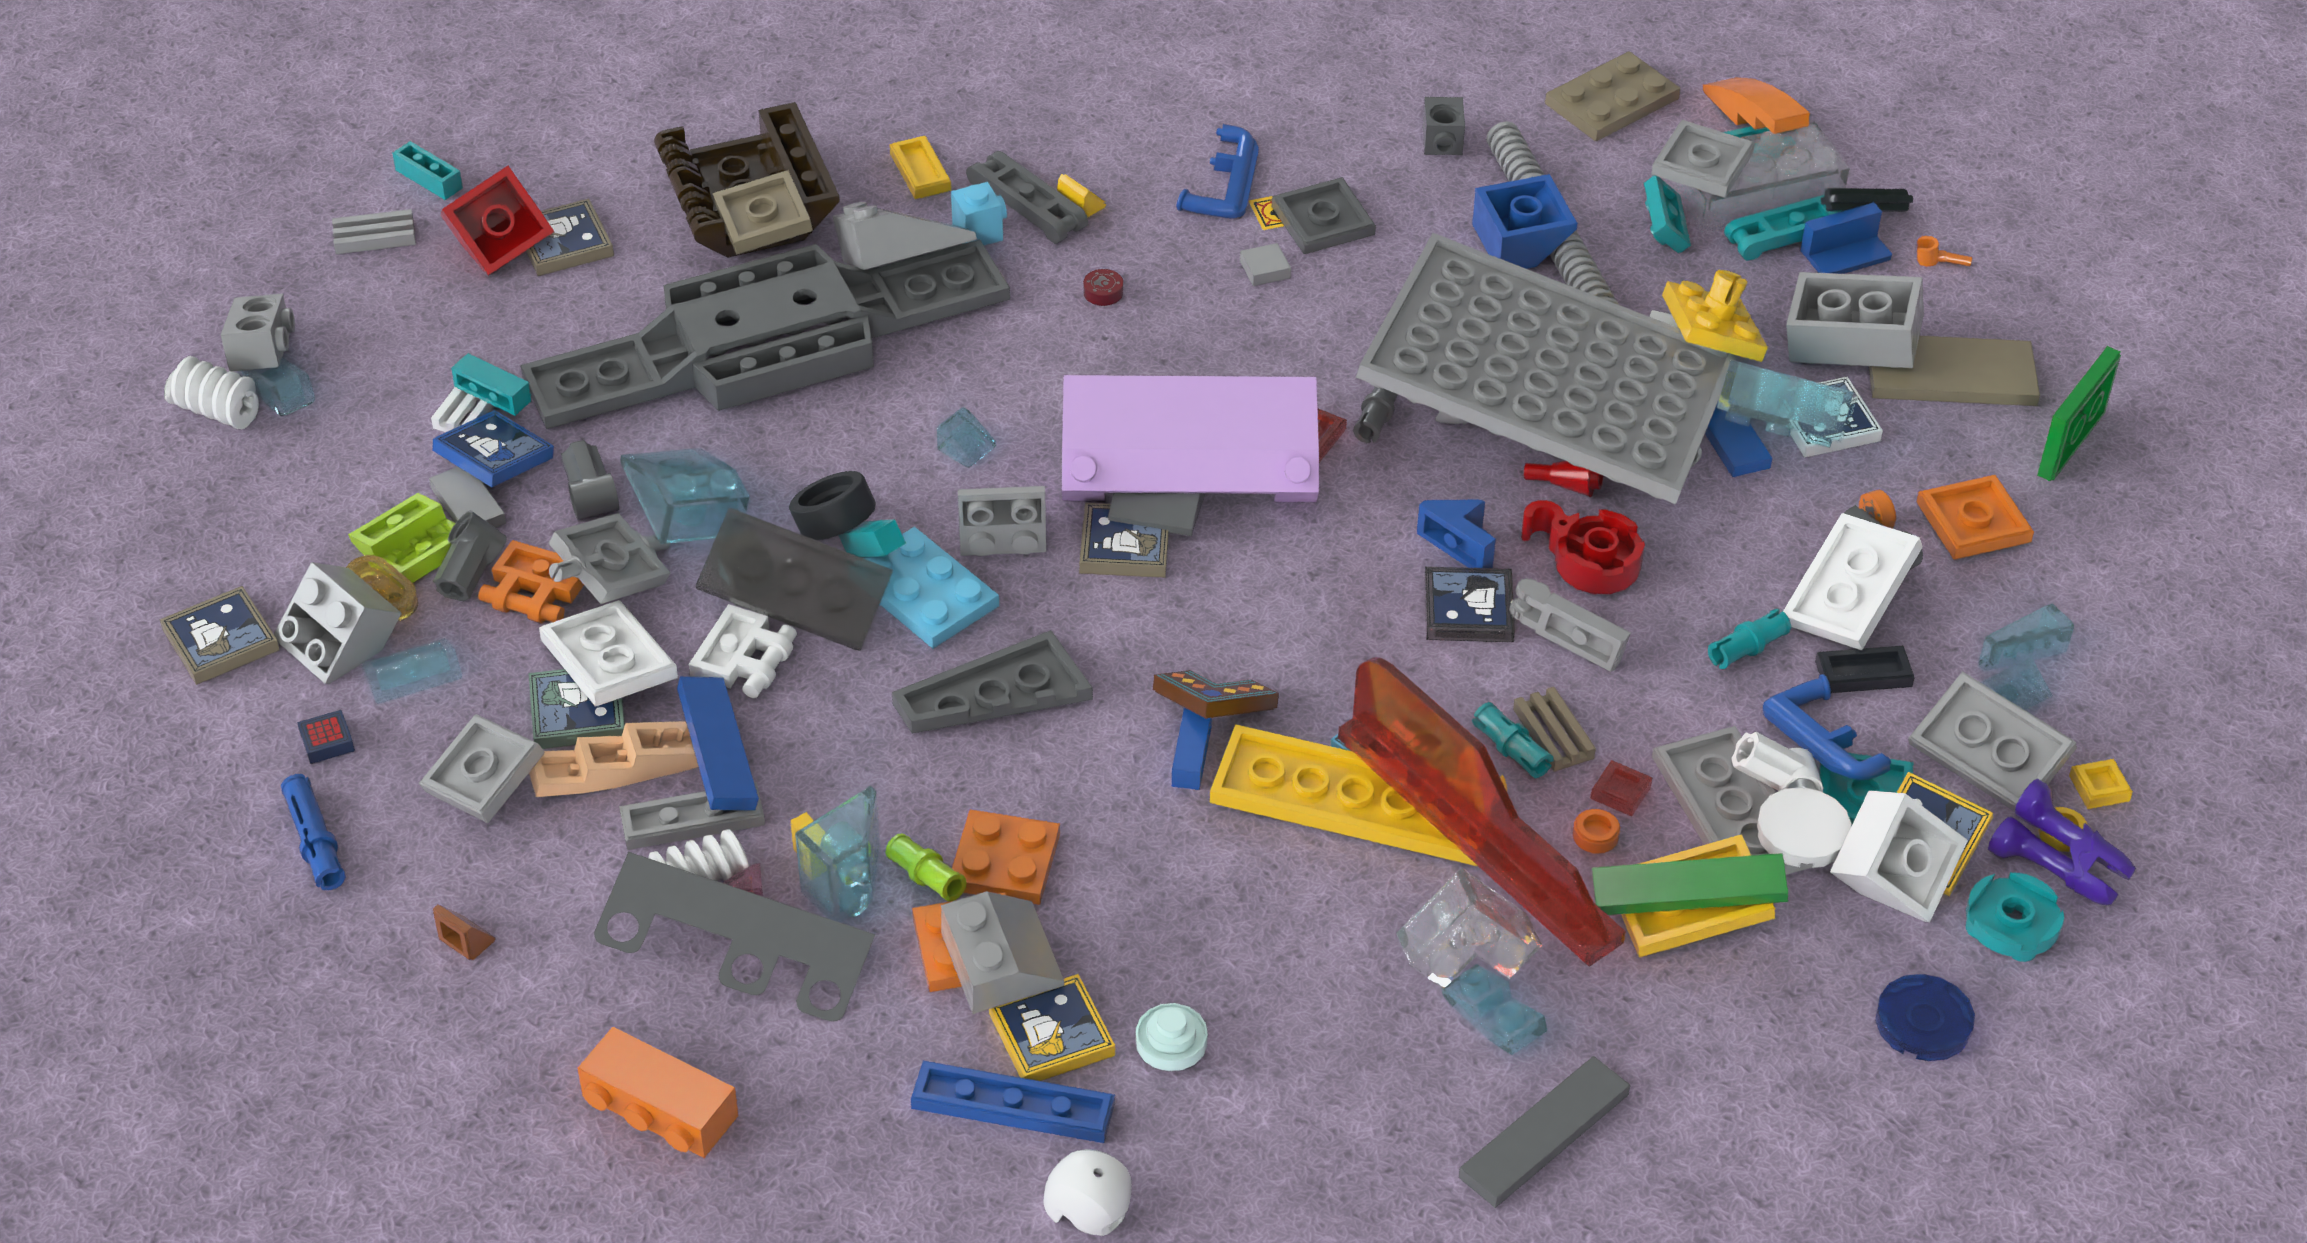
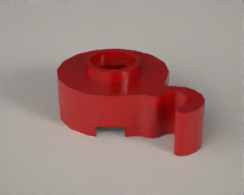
M1548 500L1531 502L1524 510L1521 539L1529 541L1531 535L1537 531H1544L1550 534L1549 550L1555 555L1556 569L1563 580L1577 590L1591 594H1613L1627 589L1639 576L1645 548L1644 541L1642 542L1641 537L1637 533V524L1617 512L1599 509L1598 516L1579 518V513L1568 516L1558 504Z

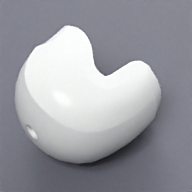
M1092 1149L1072 1152L1055 1166L1048 1177L1043 1200L1045 1210L1055 1223L1059 1222L1064 1215L1076 1228L1084 1233L1100 1236L1107 1235L1123 1221L1128 1210L1131 1198V1177L1127 1168L1115 1157L1107 1153Z

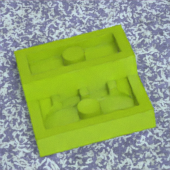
M416 493L348 535L351 542L364 556L393 581L405 588L441 566L452 545L448 542V536L455 523L446 518L440 503L420 493Z

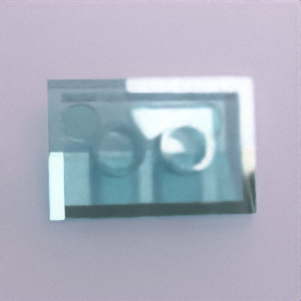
M1730 360L1717 409L1726 412L1724 419L1726 421L1744 426H1749L1751 419L1767 423L1765 428L1767 432L1790 437L1791 430L1808 434L1806 442L1830 448L1832 441L1843 442L1858 397L1852 391Z

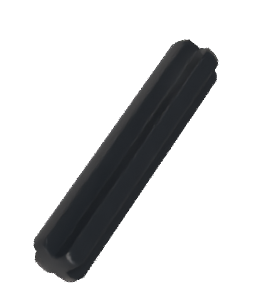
M1828 188L1825 190V195L1821 197L1820 201L1821 205H1825L1826 210L1830 212H1842L1873 202L1882 212H1906L1909 210V203H1913V196L1908 195L1906 189Z

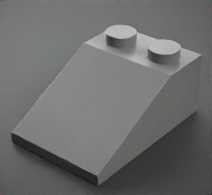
M866 202L846 205L843 207L844 213L833 216L843 261L863 270L977 240L974 231L952 224L877 208V205L867 206Z

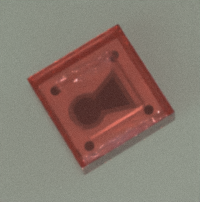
M1611 760L1592 788L1590 799L1632 817L1650 790L1653 777Z

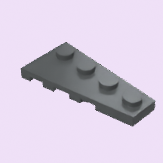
M1051 630L892 692V704L912 734L1093 700V687Z

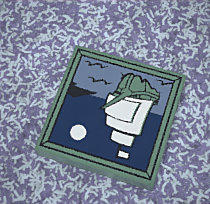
M565 669L529 673L533 740L542 749L576 745L577 737L622 736L625 726L622 698L595 707Z

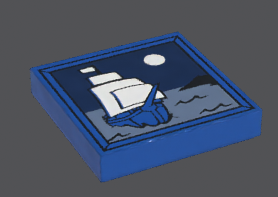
M493 410L433 438L432 451L490 487H494L552 459L554 446L496 410Z

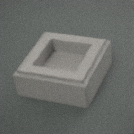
M1278 243L1240 251V263L1253 286L1291 278V267Z

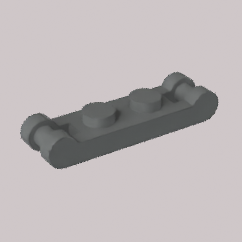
M996 151L989 155L985 163L977 162L966 169L967 178L972 185L988 182L996 196L1001 195L1005 204L1043 230L1047 239L1054 244H1058L1066 239L1070 231L1078 232L1088 225L1087 215L1081 207L1001 151Z

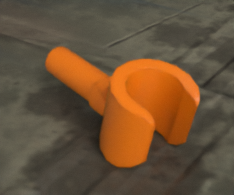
M1922 236L1917 240V261L1922 266L1931 267L1936 265L1938 261L1971 266L1972 257L1939 250V242L1932 236Z

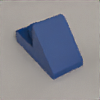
M1479 499L1424 500L1419 504L1418 535L1469 569H1478L1473 570L1474 572L1487 573L1488 571L1481 570L1493 568L1496 538L1482 528L1485 501Z

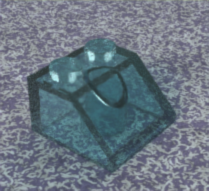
M869 786L795 833L801 893L828 919L842 922L848 917L858 916L867 908L868 904L873 902L881 847L877 792L873 787Z

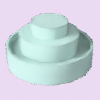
M1176 1003L1160 1004L1149 1009L1140 1017L1136 1027V1047L1143 1061L1152 1067L1165 1071L1184 1070L1195 1065L1204 1056L1208 1038L1207 1027L1201 1015L1192 1008Z

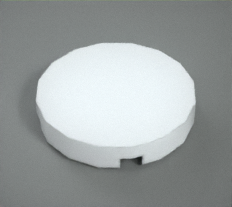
M1804 787L1787 788L1770 795L1760 807L1757 822L1760 844L1769 854L1783 853L1785 864L1800 867L1801 863H1813L1812 868L1824 867L1836 860L1852 825L1847 811L1835 798L1819 790Z

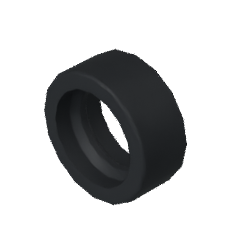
M845 471L821 478L802 489L790 501L789 510L800 534L806 540L818 541L841 535L860 525L875 511L876 502L865 477L860 472Z

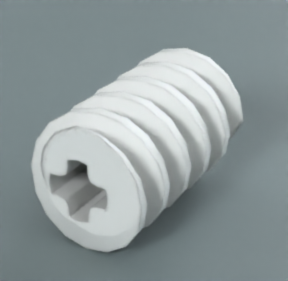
M188 356L179 363L177 368L169 375L164 388V399L168 403L191 410L193 413L204 415L206 418L218 420L220 423L231 425L236 429H245L256 418L259 409V399L255 394V382L252 378L241 377L237 372L233 371L227 372L225 368L220 366L213 367L210 362H200L198 358Z
M730 829L722 831L720 845L712 835L704 836L702 850L694 840L687 841L684 856L676 846L668 847L666 862L657 851L650 852L649 859L715 881L723 879L727 885L736 887V875L740 873L748 884L752 883L751 870L745 851Z

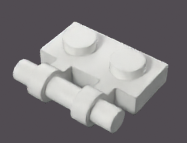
M728 604L690 661V676L724 678L727 688L732 687L738 676L747 679L742 688L743 692L748 697L757 698L762 689H767L775 679V669L779 662L785 661L793 650L792 642L797 636V632L789 625L781 626L778 633L769 631L768 616ZM756 649L765 652L760 660L751 658Z

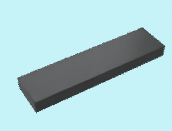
M1592 1056L1464 1163L1459 1169L1458 1178L1496 1208L1629 1095L1630 1084L1596 1057Z

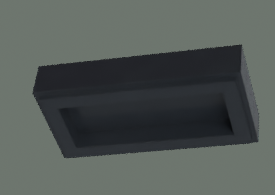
M1903 645L1863 648V650L1817 652L1815 663L1819 675L1824 674L1827 677L1831 693L1913 687L1915 677Z

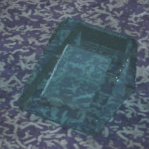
M965 407L960 408L937 427V449L967 468L971 467L996 447L994 438Z

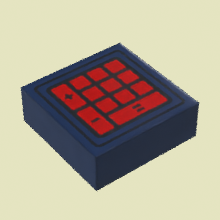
M342 710L297 722L310 764L355 751Z

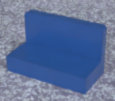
M1874 202L1805 222L1800 251L1818 273L1845 274L1890 261L1892 257L1891 251L1877 236L1882 211Z

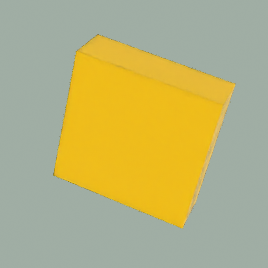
M2114 759L2071 767L2069 777L2087 809L2130 801L2133 791Z

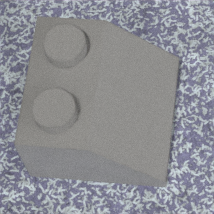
M986 891L941 905V934L972 1014L1064 986L1063 976L1032 901Z

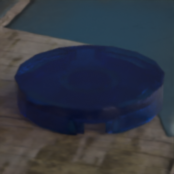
M1915 974L1902 976L1886 986L1879 996L1875 1021L1880 1035L1896 1051L1904 1054V1051L1917 1054L1916 1059L1937 1061L1948 1059L1962 1052L1972 1035L1975 1013L1969 998L1956 985L1941 977Z

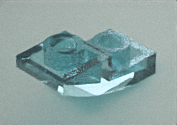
M1478 964L1441 988L1443 996L1452 1007L1488 1040L1510 1055L1515 1054L1547 1031L1544 1015L1512 998L1509 982Z

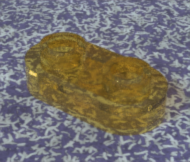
M366 555L354 559L347 565L346 568L351 569L402 613L398 620L405 619L416 611L418 597L415 585L386 560L379 556Z

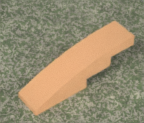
M686 721L625 723L622 736L577 737L574 750L544 751V755L531 769L529 775L536 797L614 789L691 770L699 766Z

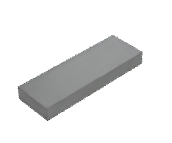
M754 782L759 797L756 810H710L705 791L619 806L627 850L720 834L726 829L737 831L764 826V813L757 782Z

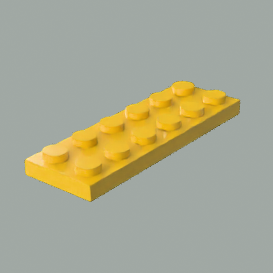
M1235 724L1210 790V803L1479 866L1500 798L1501 786Z

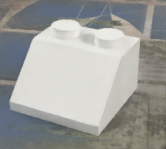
M1868 791L1830 873L1861 895L1922 921L1930 922L1968 840L1905 793Z

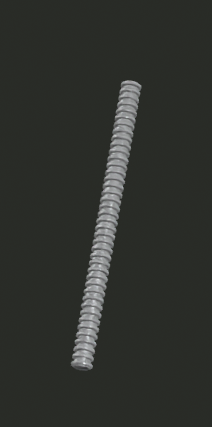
M1505 121L1494 125L1489 130L1486 138L1487 144L1509 182L1544 175L1517 125L1513 122ZM1576 230L1550 254L1560 275L1563 277L1566 285L1618 304ZM1700 446L1691 467L1701 458L1702 450Z

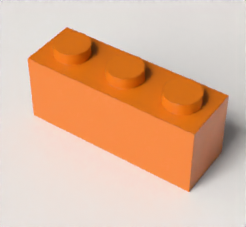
M612 1027L577 1068L582 1096L592 1107L601 1111L609 1109L624 1117L633 1128L639 1131H646L648 1129L664 1137L674 1149L680 1152H687L689 1150L705 1158L739 1116L735 1087L615 1027Z

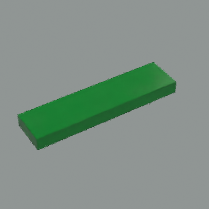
M1783 853L1592 868L1596 916L1788 902V886Z

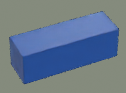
M1185 707L1172 766V787L1200 790L1212 729V718L1205 719Z

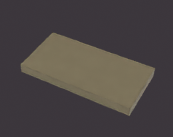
M1919 336L1913 368L1869 366L1872 398L2038 406L2040 398L2031 341Z

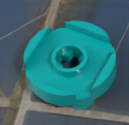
M2010 872L2008 878L1994 879L1995 874L1982 878L1972 888L1966 906L1967 921L1965 926L1970 936L1976 938L1990 950L2002 955L2011 956L2020 962L2033 960L2036 954L2049 950L2056 943L2064 922L2063 910L2061 912L2056 904L2058 896L2051 887L2043 881L2024 873ZM2014 910L2022 913L2021 919H2013L2004 912L2011 914Z

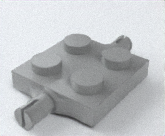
M619 513L557 530L551 537L549 545L562 558L563 562L554 563L550 566V577H555V582L571 577L579 578L600 604L658 587L666 582L671 572L658 559L656 552L668 549L670 547L669 536L665 537V532H659L648 537L642 536L631 528Z

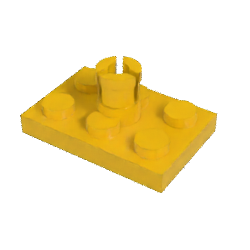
M1718 270L1715 273L1714 282L1709 292L1704 291L1702 286L1690 281H1682L1681 284L1667 281L1662 297L1686 342L1760 362L1763 361L1768 346L1740 298L1747 286L1746 279H1742L1740 275L1727 270Z

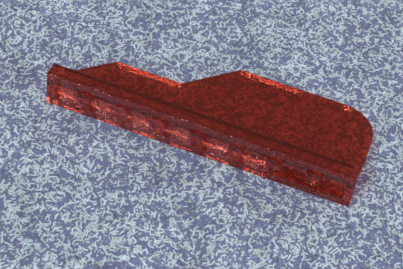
M1372 657L1361 663L1356 671L1353 718L1339 726L1338 739L1586 965L1590 967L1624 944L1626 931L1593 902L1578 869L1518 816L1485 745L1390 662L1382 658Z

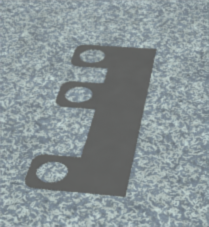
M629 851L594 931V937L598 943L626 953H635L642 947L655 914L732 939L719 971V981L726 987L750 995H760L766 990L779 956L809 965L796 1000L797 1007L803 1013L831 1022L838 1021L844 1016L875 937L873 933ZM625 912L637 919L639 929L631 940L620 942L614 940L609 935L607 925L614 915ZM745 954L756 956L763 965V972L760 978L749 984L737 981L733 977L731 970L735 959ZM819 981H831L840 989V1000L832 1009H818L810 1001V990Z

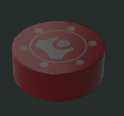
M1098 269L1088 273L1083 281L1085 299L1099 306L1117 303L1123 296V278L1117 272L1109 269Z

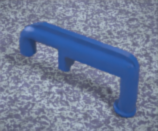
M1223 124V127L1218 128L1216 131L1217 136H1221L1220 141L1238 144L1236 155L1217 152L1216 157L1210 158V164L1215 165L1214 171L1231 172L1225 200L1191 194L1188 189H1184L1177 200L1176 208L1178 211L1186 210L1229 219L1238 218L1245 214L1259 147L1249 131L1238 126Z
M1824 674L1819 675L1818 679L1804 682L1776 694L1764 702L1763 715L1800 747L1812 753L1813 757L1829 771L1854 780H1869L1890 771L1891 760L1883 753L1859 762L1844 750L1852 746L1853 739L1857 737V732L1850 726L1846 725L1829 732L1799 708V706L1823 698V700L1830 699V684Z

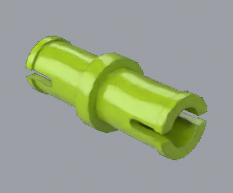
M904 833L895 835L888 842L885 851L886 857L908 871L909 878L913 882L921 886L927 885L949 902L955 901L963 894L967 883L966 878L943 862L942 856L934 849H924Z

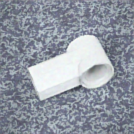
M1746 732L1736 743V750L1731 759L1734 768L1778 791L1787 788L1804 787L1823 792V785L1814 757L1808 750L1803 748L1788 749L1758 732L1753 734Z

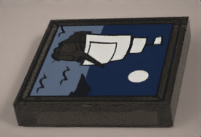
M1425 566L1426 640L1514 642L1515 620L1509 611L1513 600L1512 569Z

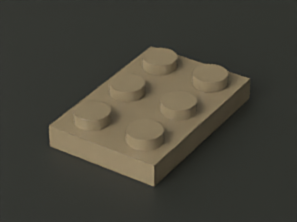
M1628 51L1547 92L1545 104L1594 141H1598L1678 100L1680 87Z

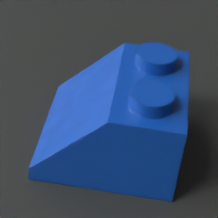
M1550 174L1475 188L1472 225L1489 255L1525 269L1537 267L1577 230L1578 223Z

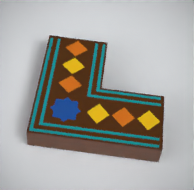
M1191 670L1154 674L1153 690L1156 693L1205 719L1274 710L1278 706L1279 693L1254 680L1216 684Z

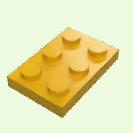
M1741 834L1639 864L1751 856ZM1773 903L1631 913L1621 914L1640 958L1775 919V907Z

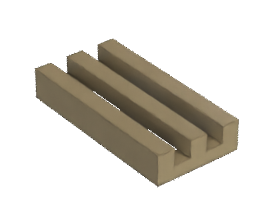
M1555 687L1546 689V695L1541 696L1539 692L1530 694V700L1525 701L1523 697L1514 699L1513 710L1524 727L1528 729L1531 738L1553 756L1554 761L1550 762L1554 772L1595 758V746ZM1537 710L1548 727V731L1566 754L1565 757L1561 756L1532 711Z

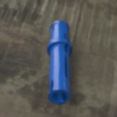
M304 774L291 775L282 782L281 791L287 801L301 840L299 850L302 859L310 864L318 888L321 887L322 890L336 889L343 884L346 878L344 869L337 857V840L327 830L311 787L310 779L308 777L305 778Z

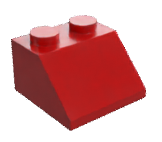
M509 165L444 207L441 211V217L460 244L488 276L555 232Z

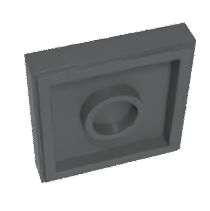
M1343 177L1272 196L1271 207L1303 254L1375 235L1376 225Z

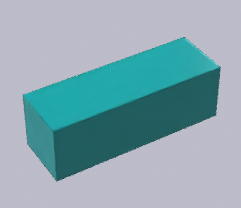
M409 141L392 152L397 172L442 199L446 200L463 189L460 170L415 143Z
M469 353L451 367L454 387L514 416L532 401L528 381Z
M895 519L864 521L857 527L838 535L850 558L886 556L906 544Z

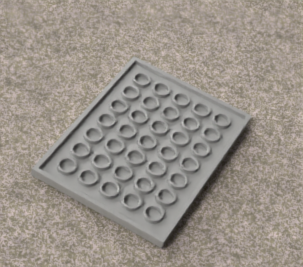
M1432 233L1363 357L1356 378L1366 381L1377 388H1384L1409 398L1415 403L1424 404L1447 413L1455 419L1464 420L1485 428L1493 434L1505 436L1528 445L1536 451H1543L1568 461L1574 466L1583 467L1606 476L1614 482L1624 483L1649 493L1655 498L1664 499L1676 504L1737 355L1686 342L1677 327Z

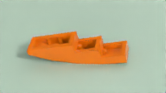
M1735 77L1703 84L1704 93L1736 125L1749 123L1755 130L1767 127L1773 134L1809 126L1810 112L1791 96L1768 83L1753 78Z

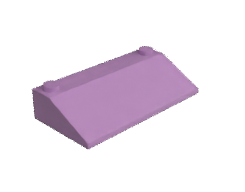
M1064 375L1062 500L1105 501V493L1274 494V502H1317L1319 494V440L1316 377Z

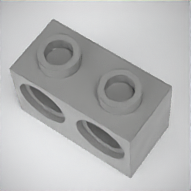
M283 293L234 298L221 332L229 371L279 367L284 351L289 349V335L295 331L294 313L292 308H286Z

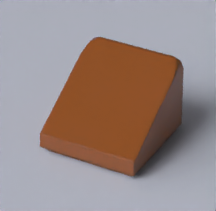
M439 904L433 908L439 940L468 960H474L495 942L496 937L465 916Z

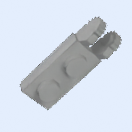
M1532 578L1521 579L1518 582L1515 592H1517L1516 595L1519 598L1512 600L1509 609L1512 618L1514 617L1516 620H1520V623L1536 630L1535 633L1610 672L1616 669L1622 659L1631 632L1553 592L1551 594L1549 587L1542 582H1537Z

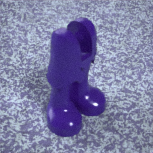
M2038 778L2032 781L2020 796L2016 804L2015 814L2029 825L2041 829L2069 846L2072 859L2035 836L2012 816L2007 817L1999 825L1988 845V851L1998 857L2020 856L2033 861L2065 881L2067 888L2100 905H2111L2118 897V893L2104 883L2103 880L2088 872L2095 861L2127 880L2132 877L2136 870L2131 860L2122 851L2106 841L2097 830L2094 832L2086 823H2084L2082 829L2057 811L2053 805V792L2051 788Z

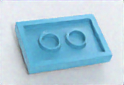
M915 526L902 534L906 541L905 545L886 556L864 557L848 567L849 579L932 649L999 607V595Z

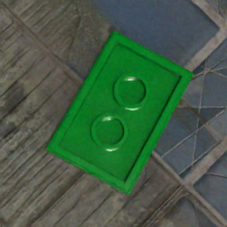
M2107 346L2052 417L2037 476L2048 481H2054L2103 417L2119 366L2121 351Z

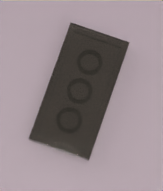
M729 507L697 580L696 589L846 647L861 651L891 580L893 570Z

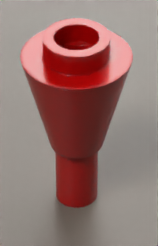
M1568 461L1555 462L1552 465L1525 463L1524 466L1525 480L1550 481L1551 484L1588 497L1593 496L1594 489L1601 490L1603 485V475L1583 467L1574 466Z

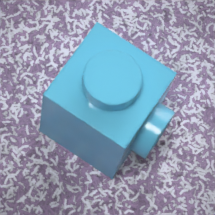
M988 182L951 191L952 225L974 231L977 240H981L983 245L1003 241V219L1007 218L1006 205L1002 196H996Z

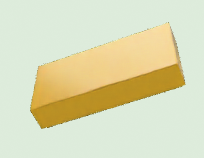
M926 135L889 144L890 155L914 199L952 191L951 180Z

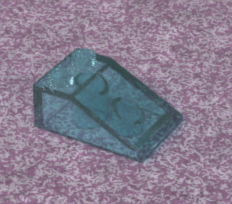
M702 448L621 455L620 463L660 544L725 538L742 533L750 496L736 469Z

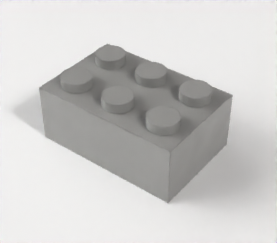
M1799 272L1786 324L1789 362L1913 368L1924 317L1923 278Z

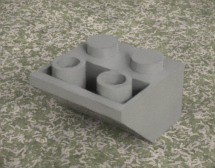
M1045 486L958 490L961 556L1046 552Z
M311 562L274 636L280 645L322 682L330 684L381 652L402 613L351 569Z

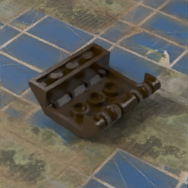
M796 102L758 110L760 134L689 150L683 126L663 130L656 134L654 138L655 146L662 163L667 167V175L681 208L687 215L686 220L697 243L729 258L804 241L813 231L736 255L725 229L724 220L720 217L715 205L713 193L789 170L810 217L813 230L840 202L838 191Z

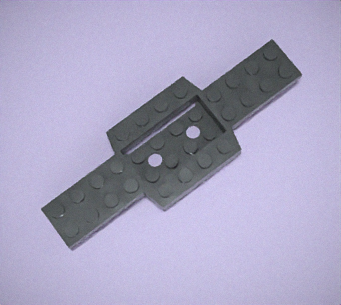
M981 240L870 270H863L855 266L836 262L817 244L663 285L666 310L639 333L520 365L522 378L529 382L532 400L546 429L696 388L720 411L872 368L874 363L871 338L1010 300V287ZM809 298L816 299L815 302L809 305L796 303ZM733 319L738 320V323L732 326H721L718 324ZM820 323L830 324L829 326L802 333L806 327ZM784 333L788 335H793L768 343H764L767 340V338L781 335ZM745 344L753 346L750 348L725 354L730 348H734Z

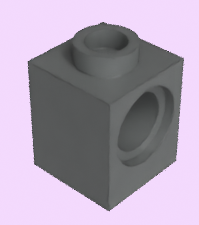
M1425 97L1422 124L1424 155H1463L1465 133L1463 97Z

